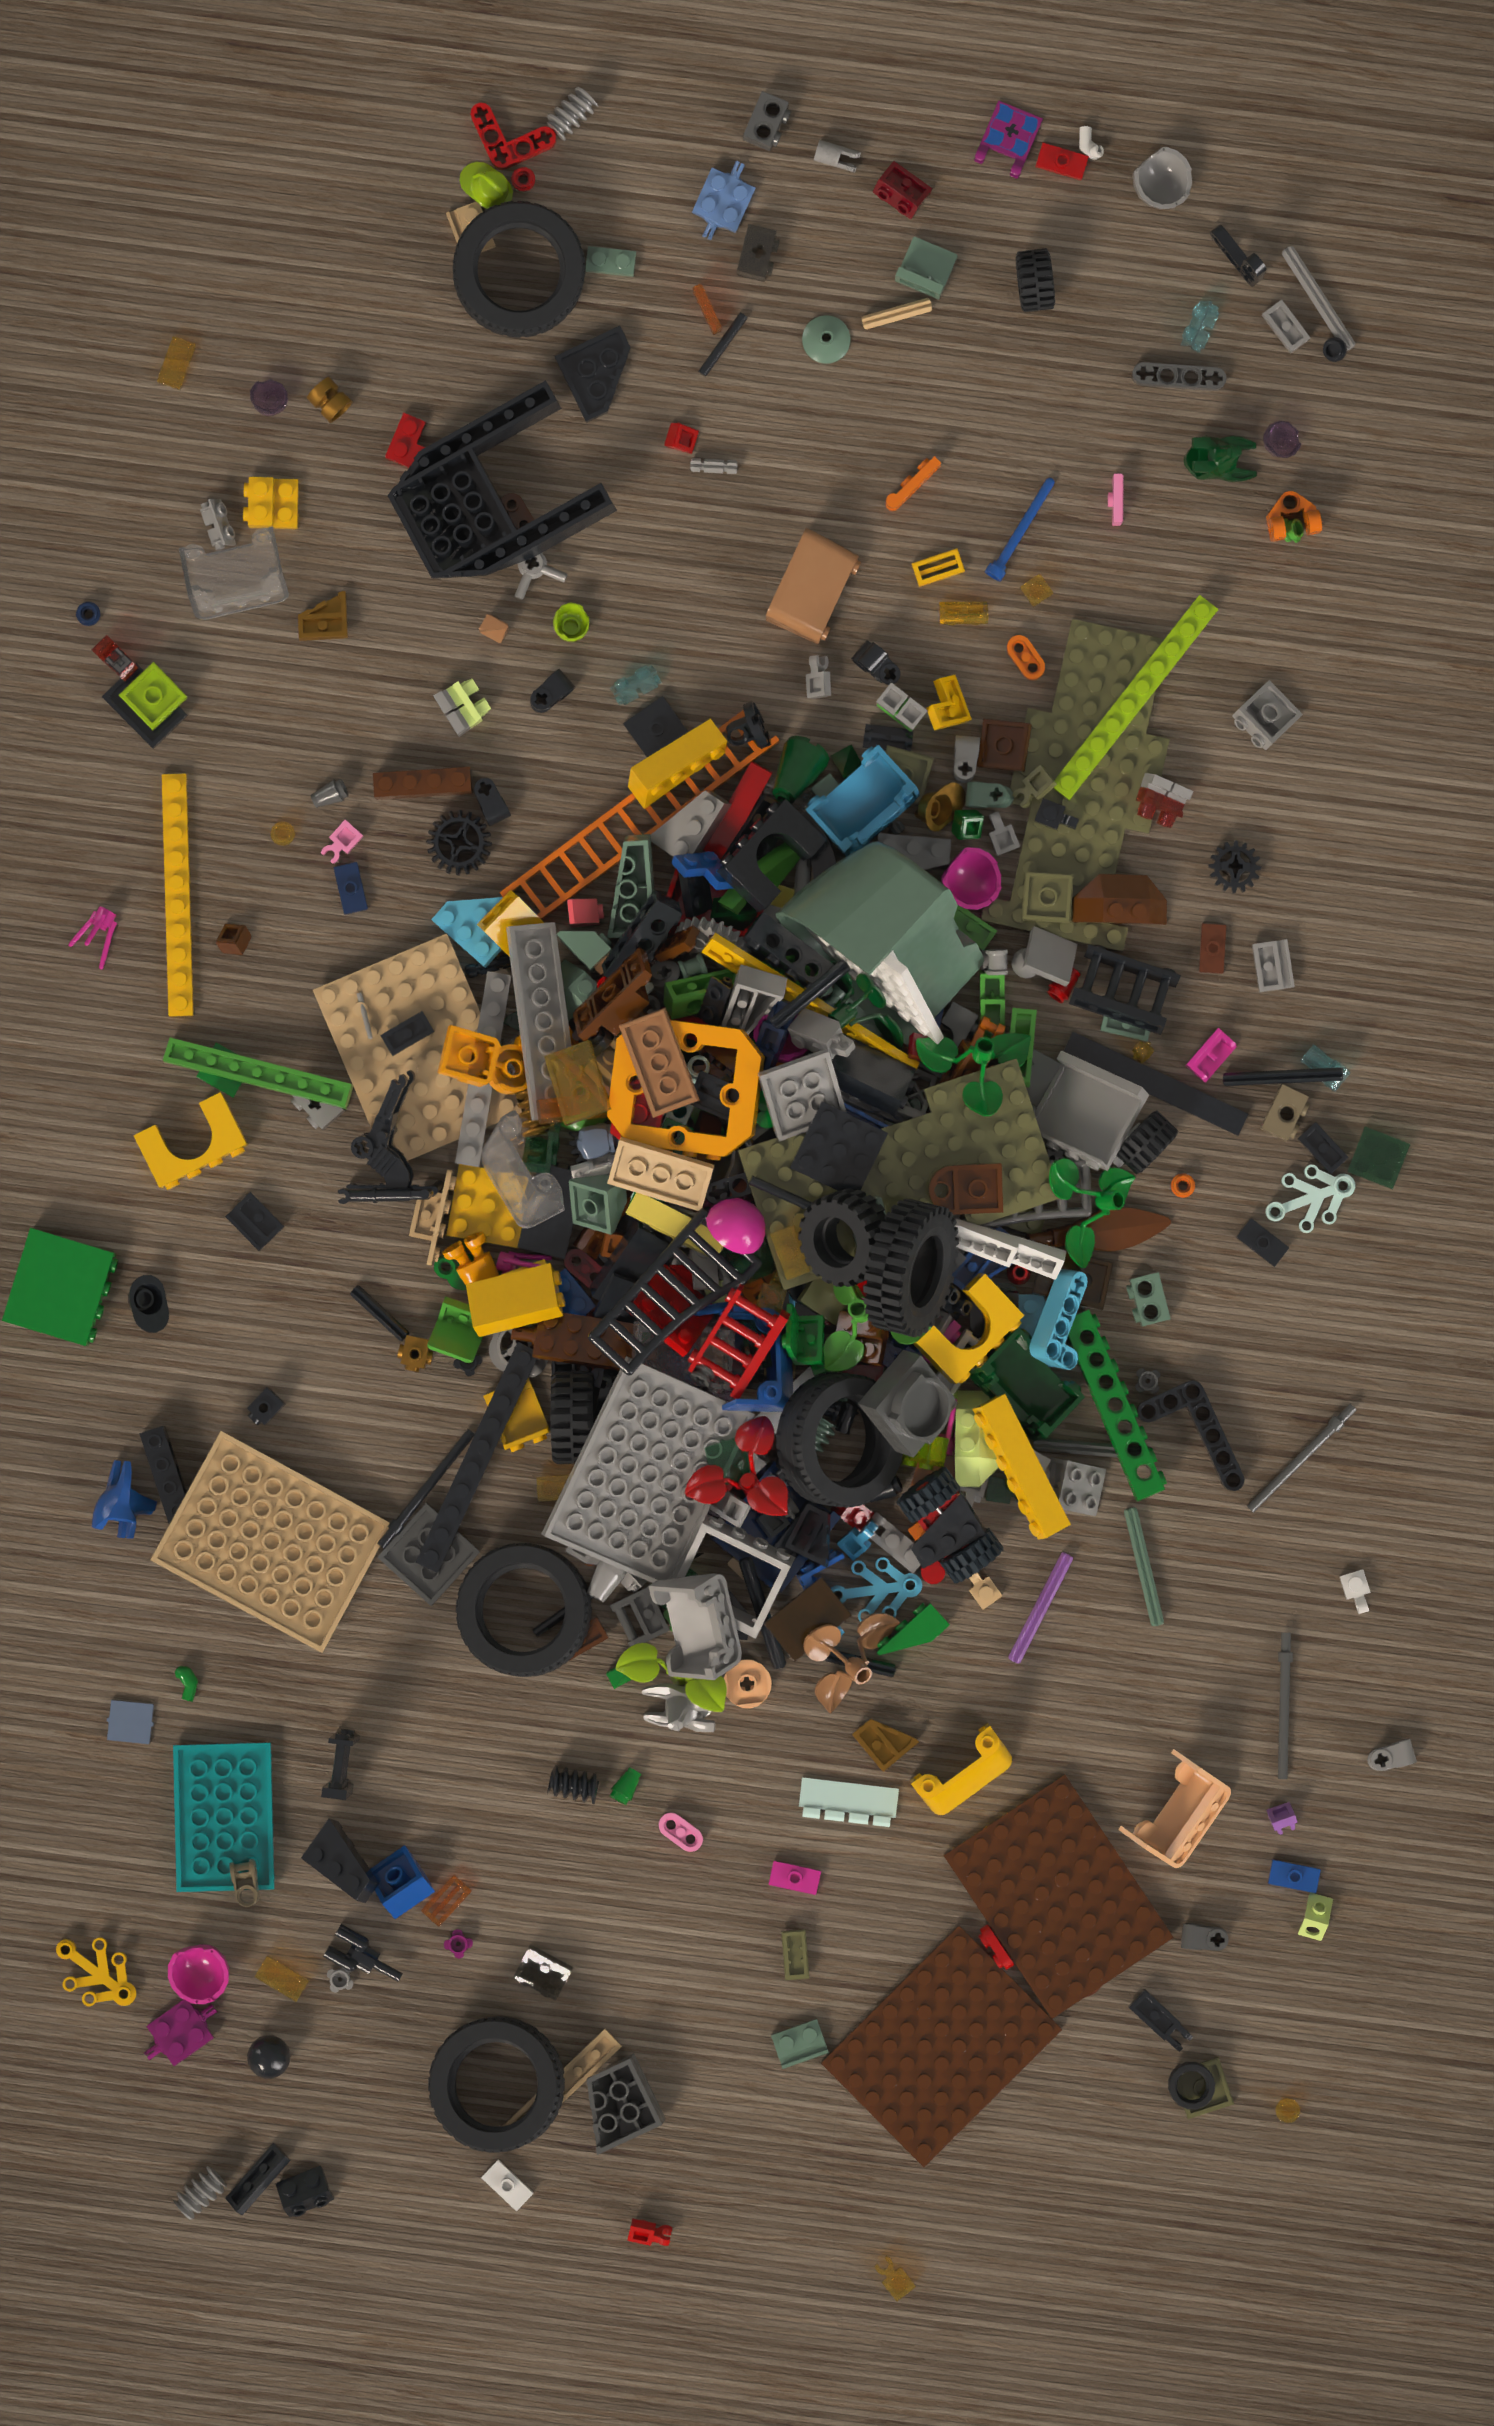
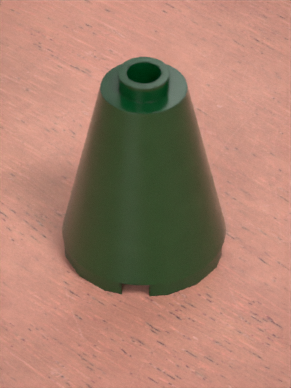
M791 736L784 743L773 787V795L778 802L786 799L790 804L793 803L827 768L830 758L821 745L817 743L815 747L809 743V738L803 736Z

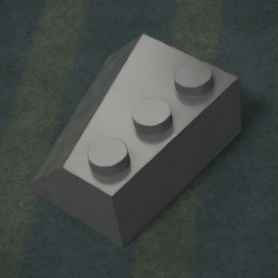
M634 2053L608 2065L587 2078L597 2155L661 2126L666 2120Z

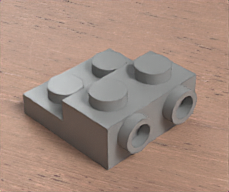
M1269 680L1232 717L1235 719L1236 727L1242 731L1246 730L1252 736V743L1266 751L1303 714Z

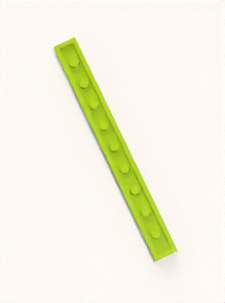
M1201 595L1196 598L1055 779L1057 785L1053 788L1070 801L1219 610Z

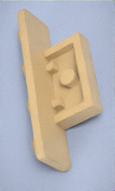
M448 1169L443 1192L437 1193L429 1200L416 1201L409 1233L411 1237L431 1241L427 1265L433 1266L434 1261L438 1262L441 1248L437 1247L438 1239L444 1237L446 1224H443L442 1221L444 1214H449L451 1200H447L449 1190L454 1191L457 1178L453 1176V1171Z

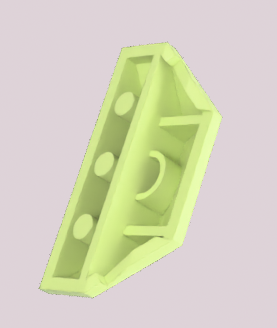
M957 1391L955 1480L960 1487H981L999 1468L996 1463L997 1457L993 1449H990L986 1444V1435L983 1429L975 1422V1413L972 1410L990 1400L983 1391Z

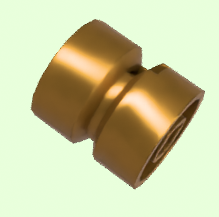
M327 377L311 390L307 399L315 408H321V414L329 423H332L348 410L353 401L344 392H338L339 386L330 377Z

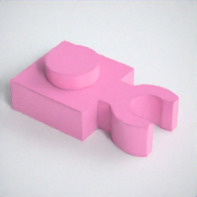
M344 820L329 837L334 843L325 846L321 854L324 856L328 851H333L335 856L330 862L335 864L339 860L342 850L348 854L364 836L349 822Z

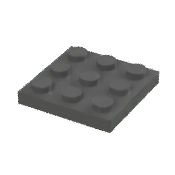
M426 1503L404 1527L399 1536L397 1535L377 1558L432 1606L476 1558L480 1551L457 1531L438 1573L417 1564L416 1560L438 1515Z

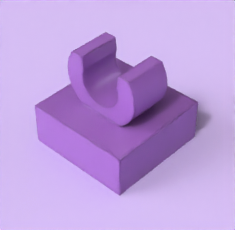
M1289 1802L1266 1810L1269 1820L1278 1834H1283L1281 1829L1290 1826L1291 1830H1295V1823L1298 1822Z

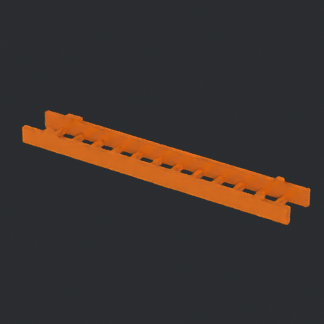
M744 710L718 728L723 735L726 733L728 724L745 717ZM737 729L742 736L744 733L743 730ZM774 736L771 739V745L763 749L759 748L754 740L748 742L747 744L754 752L741 762L737 760L726 745L725 755L734 767L720 777L710 763L706 764L704 767L715 781L702 791L698 789L690 777L685 779L684 781L696 796L682 806L670 791L667 792L665 796L676 811L664 820L660 819L651 805L645 808L657 824L645 834L651 835L703 791L714 792L740 771L748 767L751 761H756L760 756L780 742L778 737ZM633 793L500 892L501 896L504 897L510 890L514 892L519 887H522L540 910L537 916L543 920L566 903L567 900L574 897L618 864L621 859L622 848L604 824L619 814L634 835H642L623 810L637 800ZM598 828L618 853L605 864L602 863L585 840L587 836ZM578 843L582 845L598 867L596 871L585 879L565 854ZM559 857L579 882L566 893L563 892L546 869L547 866ZM539 872L544 875L560 897L546 908L526 883Z

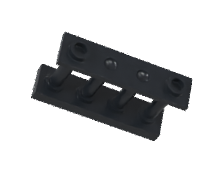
M1089 944L1084 957L1091 959L1085 980L1081 988H1074L1069 1004L1161 1035L1167 1018L1162 1017L1160 1013L1169 986L1176 988L1181 975L1176 974L1174 970L1169 968L1161 969L1108 951L1101 945ZM1100 963L1114 967L1106 994L1103 996L1094 994L1091 991ZM1123 970L1137 975L1129 1002L1126 1004L1118 1002L1114 998ZM1146 978L1160 983L1151 1011L1139 1009L1137 1006Z
M340 1729V1733L336 1732L328 1740V1743L336 1744L332 1780L322 1787L321 1797L346 1800L353 1793L354 1784L348 1783L349 1779L346 1777L350 1747L360 1740V1735H355V1730Z

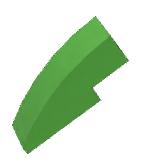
M980 970V1020L983 1016L990 1018V1022L997 1025L1000 1023L1005 1026V975H986L985 972ZM985 1030L983 1036L991 1039L993 1033Z
M1013 1008L1010 1033L1031 1036L1026 1062L1020 1067L1025 1086L1030 1088L1037 1010Z

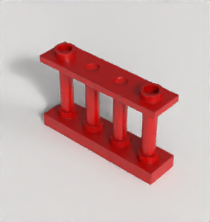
M739 1284L736 1290L731 1288L725 1298V1301L728 1302L727 1306L699 1350L694 1349L687 1360L691 1363L688 1371L691 1373L697 1364H702L711 1369L716 1376L730 1383V1387L733 1388L730 1396L734 1399L741 1397L790 1317V1313L783 1309L779 1315L775 1313L772 1315L740 1295L744 1288L742 1284ZM734 1303L768 1323L767 1326L770 1329L766 1336L764 1334H757L728 1316ZM721 1324L755 1343L754 1346L758 1348L755 1354L746 1355L715 1336ZM709 1344L741 1362L742 1367L745 1368L742 1375H734L702 1356Z

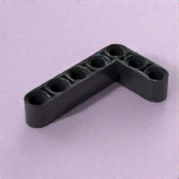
M1193 1380L1184 1382L1138 1405V1418L1147 1423L1154 1422L1187 1407L1223 1487L1230 1491H1237L1242 1488L1245 1481L1244 1475L1201 1383ZM1191 1384L1197 1386L1199 1391L1197 1397L1193 1399L1186 1395V1388ZM1169 1394L1173 1395L1177 1401L1175 1407L1171 1409L1165 1407L1163 1402L1165 1396ZM1145 1405H1151L1154 1408V1415L1149 1419L1144 1418L1141 1413ZM1202 1406L1207 1408L1209 1412L1207 1419L1203 1421L1196 1417V1410ZM1210 1429L1217 1430L1219 1434L1218 1440L1214 1443H1210L1206 1439V1433ZM1220 1451H1225L1229 1455V1460L1224 1465H1220L1216 1460V1455ZM1230 1473H1235L1239 1477V1483L1235 1487H1230L1226 1482V1478Z

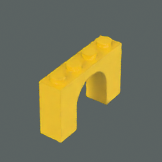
M220 1092L199 1102L211 1127L212 1140L207 1151L198 1158L184 1160L176 1157L168 1148L157 1125H153L133 1135L159 1188L166 1187L167 1190H170L180 1184L178 1180L186 1176L188 1179H192L202 1173L200 1169L208 1165L210 1169L223 1163L222 1158L230 1154L233 1158L245 1152L244 1147L248 1146V1143L223 1093Z
M978 1273L962 1289L981 1310L985 1320L984 1333L975 1345L970 1348L959 1349L952 1345L934 1325L919 1340L913 1343L952 1384H957L958 1382L961 1384L966 1381L971 1375L969 1371L975 1365L977 1367L980 1366L988 1358L986 1354L992 1348H998L1005 1340L1003 1337L1009 1331H1015L1022 1323L1020 1320L1025 1316L984 1273Z

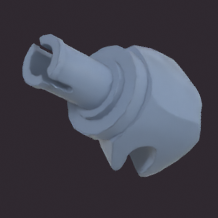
M596 1123V1125H589L579 1129L577 1148L581 1152L583 1159H595L609 1152H616L619 1140L610 1133L611 1124Z

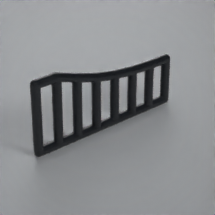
M707 1209L699 1210L588 1335L589 1341L628 1376L632 1375L648 1356L681 1324L704 1307L728 1294L731 1288L736 1290L739 1284L745 1285L762 1266V1261L754 1253L741 1254L750 1263L741 1274L695 1231L703 1221L706 1222V1217L709 1213ZM689 1238L727 1273L733 1281L720 1287L679 1249L680 1246ZM674 1256L711 1293L701 1299L697 1298L663 1265ZM657 1273L691 1305L679 1313L647 1283ZM640 1291L672 1319L663 1329L632 1302ZM624 1309L654 1335L645 1346L616 1320ZM608 1327L613 1329L638 1353L630 1363L625 1361L600 1337Z

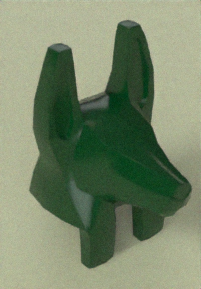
M1205 435L1192 438V446L1184 456V466L1195 478L1200 480L1246 481L1256 477L1257 471L1236 468L1237 462L1242 454V450L1256 449V443L1238 436L1216 438Z

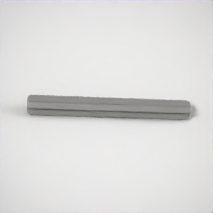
M1293 246L1287 247L1282 251L1284 259L1333 335L1341 338L1346 343L1347 351L1355 346L1353 338Z

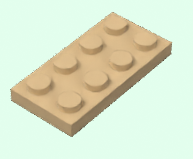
M620 1137L607 1184L699 1211L703 1208L715 1165Z

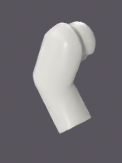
M1082 126L1080 127V150L1089 156L1090 159L1097 160L1103 156L1104 149L1101 145L1098 146L1091 140L1092 127Z

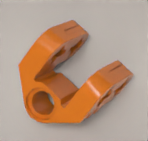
M1294 491L1285 492L1266 516L1271 542L1286 538L1283 516L1297 514L1299 511H1302L1306 535L1319 534L1322 531L1319 510L1316 509L1314 504ZM1284 498H1293L1295 500V508L1287 509L1283 504Z

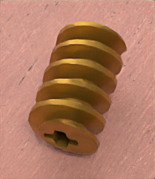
M525 1089L516 1094L517 1099L524 1100L517 1104L518 1108L525 1109V1111L519 1114V1117L527 1119L521 1123V1127L528 1128L527 1131L522 1133L523 1137L549 1133L546 1132V1129L552 1127V1124L545 1123L544 1120H531L528 1090Z

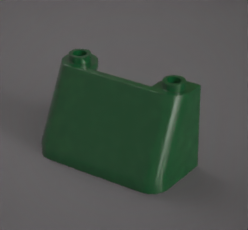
M1018 1327L1004 1338V1342L998 1348H992L986 1354L988 1358L980 1366L977 1367L975 1365L969 1371L971 1373L969 1377L990 1399L1005 1394L1027 1438L1036 1441L1047 1438L1085 1396L1081 1393L1082 1390L1076 1382L1061 1381L1045 1363L1031 1355L1029 1347L1032 1337L1025 1329Z

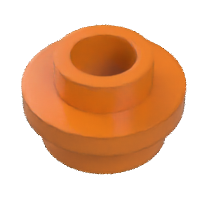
M1184 1173L1176 1175L1171 1181V1190L1174 1195L1180 1198L1190 1196L1195 1190L1194 1179ZM1180 1181L1187 1183L1186 1190L1179 1189L1178 1184Z

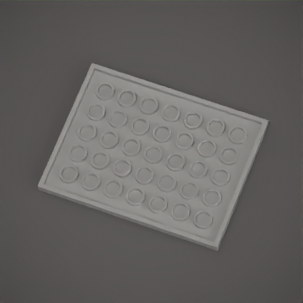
M627 1356L625 1358V1361H627L628 1363H630L633 1360L632 1358ZM643 1363L630 1376L620 1369L541 1534L652 1583L658 1580L676 1578L712 1505L700 1503L686 1497V1485L690 1477L698 1469L707 1465L720 1466L724 1471L725 1478L738 1450L735 1442L736 1432L743 1423L753 1419L755 1414L750 1411L722 1410V1405L728 1403V1401Z

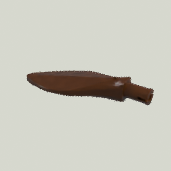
M1123 1207L1120 1210H1110L1109 1215L1098 1218L1086 1227H1090L1094 1231L1095 1245L1093 1250L1117 1251L1136 1246L1166 1229L1171 1224V1220L1168 1217L1153 1212ZM1102 1210L1091 1213L1090 1216L1083 1217L1073 1223L1047 1229L1045 1232L1028 1233L1025 1239L1051 1247L1065 1246L1067 1232L1072 1226H1080L1083 1221L1102 1212Z

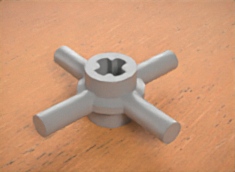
M541 553L529 560L518 563L519 571L523 576L514 596L523 600L531 580L537 579L543 574L565 583L568 574L548 566L545 556ZM533 559H535L537 565L539 566L533 567L532 570H530L528 564L526 563L532 562Z

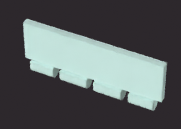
M802 1777L799 1807H803L802 1817L819 1819L820 1810L823 1809L825 1810L824 1820L844 1822L845 1812H848V1822L868 1825L869 1815H874L873 1825L890 1827L891 1818H896L899 1789Z

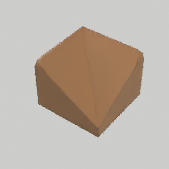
M491 614L486 615L479 628L480 633L498 643H502L509 631L507 623Z

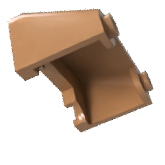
M806 528L769 606L766 621L818 645L821 639L825 641L831 627L827 626L843 588L851 573L856 575L860 567L859 555Z

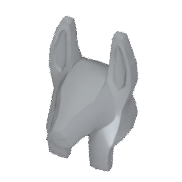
M660 1683L642 1689L643 1695L666 1699L664 1712L644 1713L643 1718L647 1722L668 1727L674 1731H680L683 1727L695 1732L715 1731V1721L705 1720V1717L711 1711L693 1704L686 1695L685 1686Z

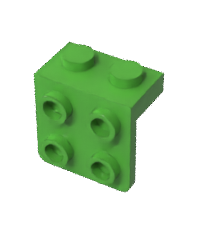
M445 1296L427 1347L430 1350L458 1360L472 1363L483 1336L479 1337L473 1328L469 1304Z

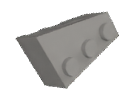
M705 790L650 835L651 842L673 857L674 855L687 853H702L732 804L715 792Z

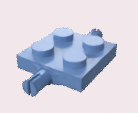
M735 161L731 173H723L711 168L692 210L693 214L702 217L708 223L702 234L704 238L707 237L709 230H711L707 239L712 240L716 228H725L736 233L756 189L739 178L745 167L743 163H741L738 171H736L740 162Z

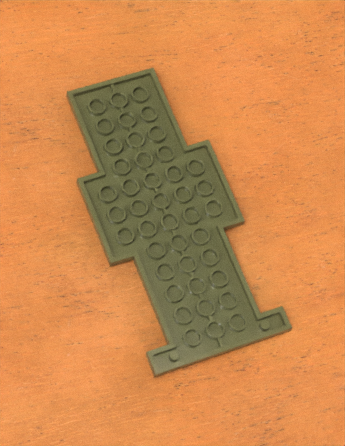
M1072 619L1052 712L1027 709L1024 723L1032 724L1025 772H1013L1010 786L1013 793L1017 789L1026 787L1023 780L1039 765H1042L1054 780L1057 778L1164 639ZM1155 692L1070 801L1054 789L1050 790L1043 797L1065 806L1064 814L1079 819L1075 830L1059 824L1057 830L1034 822L1043 798L1038 800L1033 797L1031 805L1027 807L1030 808L1010 902L995 899L989 906L983 908L981 920L1029 932L1035 926L1070 941L1088 945H1101L1106 949L1123 952L1128 932L1127 927L1109 923L1072 922V908L1070 923L1022 920L1025 871L1074 874L1072 895L1074 897L1098 874L1116 873L1125 829L1149 834L1158 792L1156 794L1149 788L1144 789L1140 786L1145 773L1156 774L1162 777L1170 740L1146 734ZM1022 795L1018 799L1014 798L1012 804L1020 806L1019 804L1024 801L1025 796Z

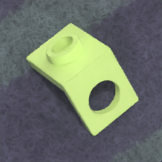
M1309 1893L1305 1917L1298 1935L1322 1941L1329 1925L1333 1903L1332 1898ZM1316 1927L1319 1929V1932H1309L1306 1928Z

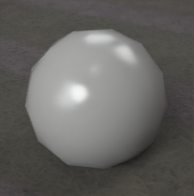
M1022 948L1014 954L1011 965L1013 971L1018 976L1025 979L1032 978L1037 974L1022 969L1027 949Z

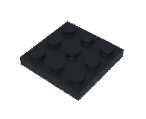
M821 1101L790 1168L837 1191L844 1189L861 1190L888 1132Z

